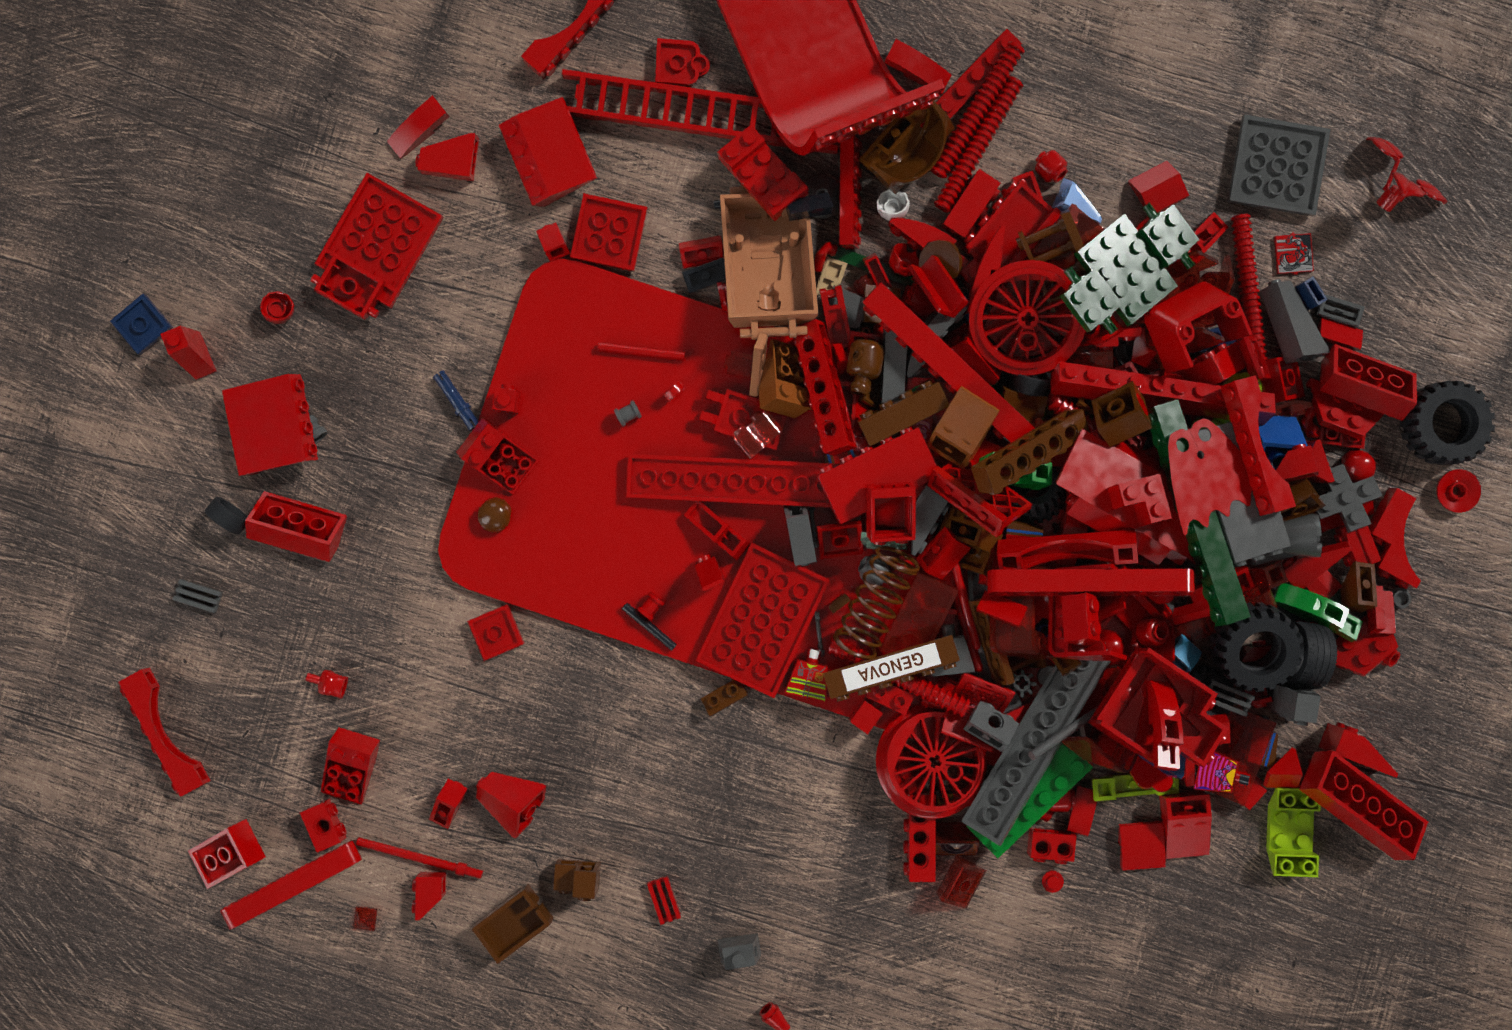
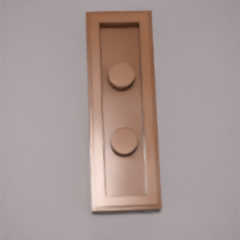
M759 333L753 353L749 395L755 397L759 395V386L766 358L768 336L763 333Z

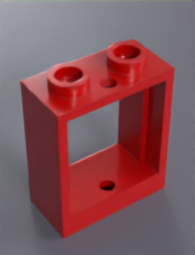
M911 482L866 485L867 538L871 543L885 545L887 542L895 541V543L905 544L909 540H916V487ZM905 497V529L875 531V499Z

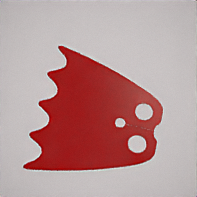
M1201 419L1194 422L1191 429H1179L1170 435L1168 453L1171 481L1184 535H1187L1188 525L1192 520L1199 521L1207 528L1209 526L1210 514L1214 510H1218L1229 517L1230 505L1234 500H1239L1247 506L1251 505L1252 488L1249 484L1241 452L1220 428L1208 419ZM1202 427L1208 428L1211 432V438L1206 442L1202 441L1198 435ZM1179 438H1185L1188 441L1189 448L1186 452L1178 450L1176 442ZM1202 451L1204 458H1198L1197 453Z

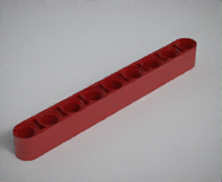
M997 569L987 571V594L990 596H1068L1088 593L1096 596H1189L1195 594L1194 570Z

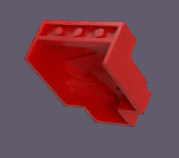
M1135 648L1088 723L1127 749L1141 755L1154 764L1153 726L1149 725L1147 681L1154 680L1171 683L1178 701L1183 728L1184 744L1179 746V755L1181 754L1197 766L1205 767L1209 765L1215 757L1214 752L1218 745L1220 746L1225 742L1227 738L1226 732L1229 729L1206 713L1214 707L1216 703L1215 698L1218 693L1151 648Z

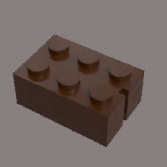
M526 884L478 920L472 927V931L497 964L551 925L554 919L543 902L538 904L540 898L529 884Z

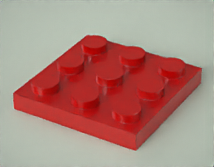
M583 193L570 258L635 272L648 207Z

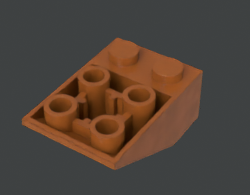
M774 339L770 340L759 386L760 409L794 419L811 409L809 405L810 395L804 385L803 378L805 376L803 368L798 362L799 352L796 346Z
M961 386L927 443L928 448L964 470L976 455L1000 410Z

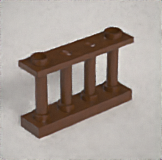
M1068 209L1060 213L1061 219L1058 220V223L1025 237L1022 230L1018 231L1017 244L1020 251H1026L1029 260L1047 262L1070 251L1071 253L1077 252L1084 246ZM1060 231L1068 232L1070 239L1066 241V244L1033 258L1028 245ZM1078 260L1075 261L1076 264L1071 265L1076 273H1087ZM1044 281L1041 288L1044 295L1048 292L1046 286L1055 283L1054 281ZM1060 295L1051 299L1049 297L1043 303V306L1061 299ZM1054 307L1046 310V313L1049 311H1051V313H1056Z
M1002 596L1017 603L1026 598L1025 596ZM981 598L969 601L994 684L1010 685L1014 683L1013 672L1028 665L1030 668L1047 667L1045 655L1039 646L1040 642L1035 626L1029 632L1020 626L1018 628L1020 636L1003 643L1000 631L1012 625L1003 621L996 622L995 618L977 612L976 609ZM1023 645L1026 657L1009 664L1006 652Z

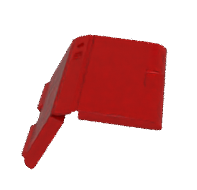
M963 673L951 693H957L958 697L963 696L964 700L970 699L971 703L965 716L962 718L960 714L957 713L955 715L953 714L954 711L950 710L949 712L946 708L941 733L992 752V746L963 730L973 709L980 701L991 704L997 711L1003 713L1016 692L974 675ZM988 721L991 727L996 728L993 722Z

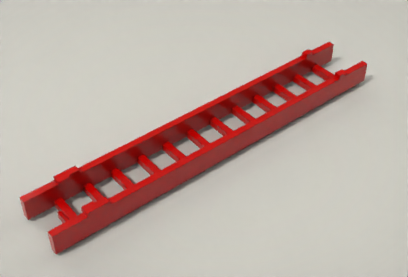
M562 69L563 79L580 81L576 85V107H567L571 116L583 119L602 120L734 139L742 132L733 130L737 104L753 106L750 125L754 128L756 126L758 107L763 108L759 97ZM586 82L592 86L601 85L598 110L582 108ZM607 85L623 88L619 113L604 111ZM629 89L644 91L641 117L625 114ZM650 92L666 94L662 120L647 118ZM672 95L688 97L684 123L668 121ZM694 98L709 100L706 126L690 124ZM715 101L731 103L727 129L711 127ZM773 125L771 135L760 134L765 139L766 145L789 148L781 137L776 136L777 131ZM830 145V147L820 152L836 155L838 145Z

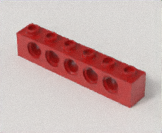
M814 319L799 326H807V335H796V338H793V342L798 348V362L803 368L805 376L803 378L804 385L809 391V405L814 411V425L820 435L819 445L824 454L835 456L857 448L825 323ZM814 343V348L810 351V346ZM819 363V364H820V367H819L818 371L816 372V371H815V367H816V365ZM825 384V389L821 393V386ZM830 404V411L826 414V408ZM835 425L836 430L835 433L832 435L831 429Z

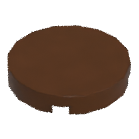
M937 240L930 242L923 248L919 258V267L931 255L937 256L954 280L962 269L963 260L956 245L950 241Z

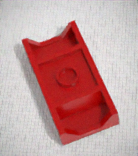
M752 125L748 126L717 152L718 159L774 221L778 220L783 210L797 198L806 197L809 194L807 185L795 172L792 173L766 145L765 139Z

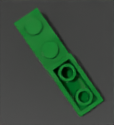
M1282 582L1278 584L1272 600L1274 604L1306 622L1314 621L1326 626L1332 632L1350 642L1357 640L1363 621L1349 614L1348 608L1335 601Z

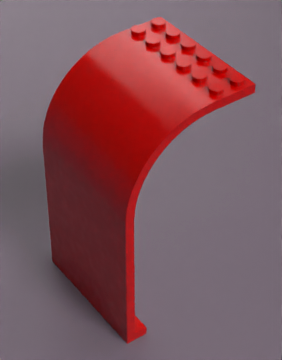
M716 0L769 120L785 144L798 155L804 156L814 151H823L834 143H842L849 140L851 136L865 134L876 126H885L892 122V120L899 117H907L918 109H927L933 105L934 100L940 97L939 94L945 88L942 79L906 92L897 83L885 65L857 0Z

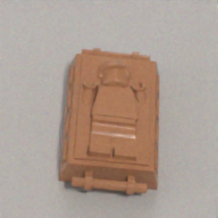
M741 184L740 187H730V194L720 195L728 320L734 328L751 327V329H740V338L757 340L759 333L767 334L768 337L789 336V338H796V335H807V326L796 325L814 320L818 316L810 218L789 221L785 208L778 220L774 221ZM788 325V327L758 328L759 326Z

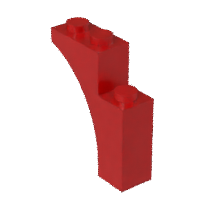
M1388 488L1370 521L1371 524L1368 526L1375 544L1381 546L1378 551L1381 561L1374 563L1375 570H1377L1376 574L1385 579L1392 578L1395 580L1394 584L1407 590L1408 587L1418 588L1421 580L1410 566L1404 545L1406 521L1417 498L1399 488Z

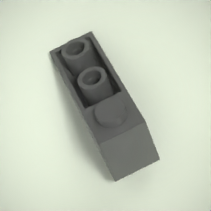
M927 485L924 486L916 499V540L911 541V554L914 556L917 552L919 554L923 552L927 545V542L924 540L928 534L933 535L939 525L936 522L940 514L944 516L950 507L946 499Z

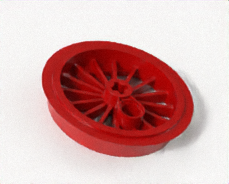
M1039 260L1017 261L999 268L981 284L971 304L969 326L976 348L990 364L1007 373L1029 376L1055 369L1059 361L1065 362L1074 354L1084 337V328L1072 312L1041 313L1064 303L1062 299L1040 307L1060 286L1065 291L1068 290L1071 281L1063 273V269ZM1026 280L1025 305L1015 281ZM1029 280H1040L1029 305ZM1044 281L1057 282L1035 304ZM1004 282L1012 283L1021 307L999 287L1000 284ZM997 289L1017 309L988 298ZM986 303L1014 314L983 315ZM1027 312H1030L1031 316H1033L1029 318V321H1025L1023 318ZM1072 317L1069 329L1041 319ZM1013 319L987 331L983 328V320ZM1038 323L1067 334L1062 342L1058 343ZM1014 325L995 345L989 341L988 335ZM1034 327L1038 328L1056 348L1045 354ZM1019 328L1009 354L1006 355L999 351L998 348ZM1031 334L1034 337L1033 341L1030 344L1022 343L1021 339L1024 335ZM1017 344L1025 351L1024 359L1012 357ZM1038 345L1041 356L1029 358V351L1035 349Z
M923 705L909 708L906 715L901 713L897 715L883 731L876 751L877 775L886 795L903 811L920 818H945L963 810L979 793L987 770L986 750L970 744V749L945 756L961 740H955L943 751L950 737L945 735L938 748L940 719H944L945 712L929 707L925 709ZM928 717H935L933 747L924 721ZM919 721L928 749L913 732ZM910 735L924 753L906 744ZM903 747L922 756V758L900 756ZM973 752L974 764L946 761L947 759ZM930 757H935L937 765L931 766L932 762L929 761ZM898 759L922 762L921 764L894 772ZM952 765L957 769V774L954 778H950L947 774L948 768ZM962 766L973 767L971 779L963 775ZM924 767L903 786L900 787L895 779L896 775ZM925 773L913 799H911L904 793V790ZM931 774L928 805L918 803L917 800ZM936 777L944 800V804L933 805ZM942 778L948 781L959 796L949 801ZM963 779L969 783L964 791L961 792L954 782Z

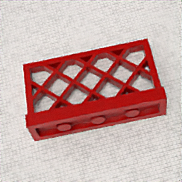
M973 460L967 465L970 469L963 470L952 462L942 468L939 466L934 468L927 486L996 538L1002 534L1005 527L1032 507V503L1008 486L1003 488L1002 492L1004 495H990L989 493L979 492L971 467L977 464ZM961 475L971 476V480L961 479ZM966 486L973 487V491ZM984 499L990 500L991 504L986 502ZM995 500L1005 501L1006 506L996 505ZM1011 502L1018 503L1022 507H1012ZM1001 512H1006V513H1008V517L1005 516V515H1004L1003 513H1001Z

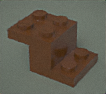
M953 505L945 527L949 528L959 541L969 545L971 548L959 561L960 568L987 576V571L990 570L997 553L998 540H1002L1003 535L1001 534L996 538Z

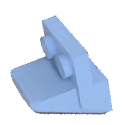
M1063 178L1052 208L1057 207L1061 212L1068 209L1075 225L1089 231L1100 225L1102 221L1100 212L1077 182ZM1060 231L1048 237L1056 240L1061 236H1065L1068 232Z

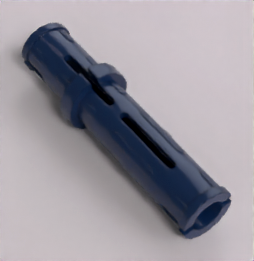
M445 370L440 371L439 373L443 381L438 374H435L433 379L456 410V416H460L468 430L472 431L474 426L476 427L479 423L478 419L470 410V404L466 403L459 394Z

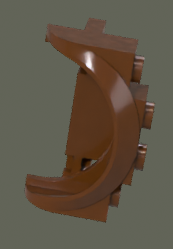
M933 101V105L927 109H918L907 117L894 119L860 157L859 162L872 172L880 183L896 195L905 184L921 178L933 168L939 160L946 138L953 131L954 126L945 111Z

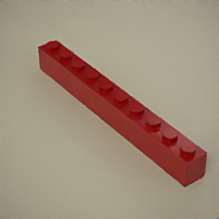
M879 282L862 301L865 306L862 309L871 317L876 315L881 320L879 325L889 333L892 330L897 335L895 340L903 348L908 345L914 351L911 355L920 364L925 361L930 366L927 370L936 379L941 376L946 381L944 386L952 394L958 392L962 386L1000 410L992 424L994 427L992 432L1001 440L1005 437L1012 443L1035 429L882 282Z
M1059 361L1051 373V394L1094 400L1133 381L1145 398L1147 408L1178 399L1184 414L1230 420L1220 385ZM1261 392L1262 401L1258 422L1259 425H1265L1276 414L1275 394Z

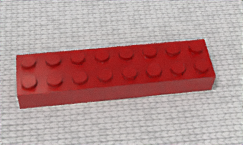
M855 135L851 136L849 140L840 143L839 245L845 249H859V245H861V237H859L861 223H859V218H861L860 204L862 203L860 191L862 190L860 182L862 170L860 169L861 163L859 159L861 157L862 142Z

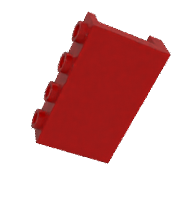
M1024 179L1018 182L1014 180L1006 189L1008 194L1004 199L1000 197L992 206L994 211L989 216L986 214L979 221V229L975 233L970 232L963 242L966 244L962 249L973 259L976 258L980 262L994 234L1003 225L1006 228L1001 267L1013 262L1023 261L1027 257V253L1025 250L1020 251L1016 241V238L1019 237L1018 231L1022 230L1026 237L1049 227L1061 216V211L1057 207L1052 208L1025 184L1026 181ZM1039 241L1028 245L1030 251H1032V249L1037 245Z

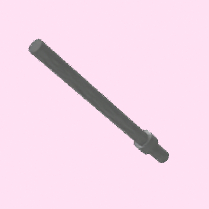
M1099 705L1030 751L1029 757L1032 760L1037 759L1086 725Z

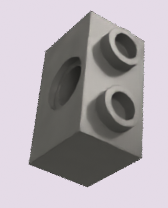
M980 701L973 709L963 730L1002 752L1009 745L1019 723L1010 715L997 711L991 704ZM988 721L993 722L996 728L991 727Z

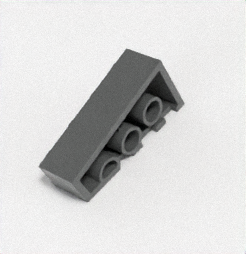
M1279 683L1275 689H1267V693L1272 697L1273 701L1266 703L1267 706L1265 707L1271 709V713L1278 714L1279 717L1286 718L1288 721H1293L1294 724L1308 726V722L1317 723L1321 696L1316 691H1313L1314 689L1296 688Z

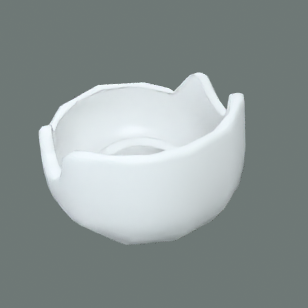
M888 189L881 193L877 199V210L880 216L888 221L891 218H904L909 210L910 201L905 192L899 191L895 195Z

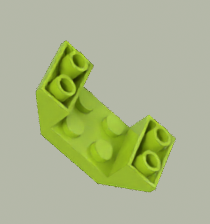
M1275 788L1268 804L1266 849L1274 876L1318 877L1319 855L1313 852L1314 811L1321 812V805L1300 791L1299 788Z

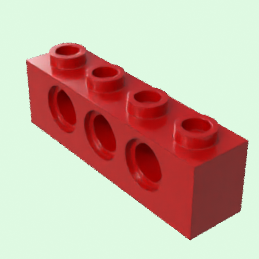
M922 791L917 802L928 805L929 791ZM916 792L908 794L907 796L913 799ZM934 793V802H933V805H936V795H935V793ZM907 813V819L903 820L904 832H907V840L903 841L904 854H907V862L903 863V873L907 875L909 882H936V819H915L913 815ZM921 831L925 833L922 840H914L916 832ZM918 853L925 855L924 860L921 862L913 860L914 856Z

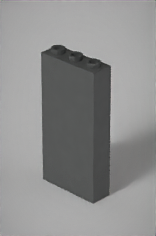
M1228 422L1218 425L1217 427L1239 449L1232 423ZM1208 428L1200 430L1198 433L1202 441L1206 442L1211 438V432ZM1202 451L1197 453L1198 458H1204ZM1253 491L1251 492L1250 506L1245 505L1239 500L1232 501L1229 517L1215 510L1234 568L1246 565L1247 559H1251V562L1265 559L1264 554L1269 553V556L1283 553L1282 548L1291 546L1281 512L1260 516Z

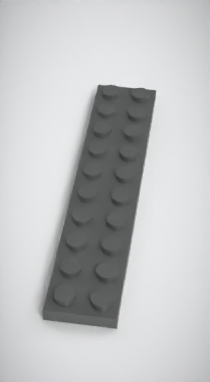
M1080 660L1083 665L1065 677L1054 665L1017 727L1009 745L1002 752L962 819L963 823L997 845H1002L1063 741L1035 760L1029 757V752L1077 719L1111 661Z

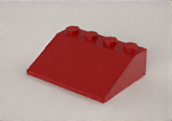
M564 97L517 114L499 124L501 133L532 206L546 207L597 179Z

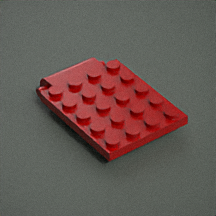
M366 173L314 263L317 267L324 270L321 277L316 274L311 277L310 281L316 284L314 291L364 320L369 316L376 318L379 315V310L375 309L378 302L392 309L444 217L373 175Z

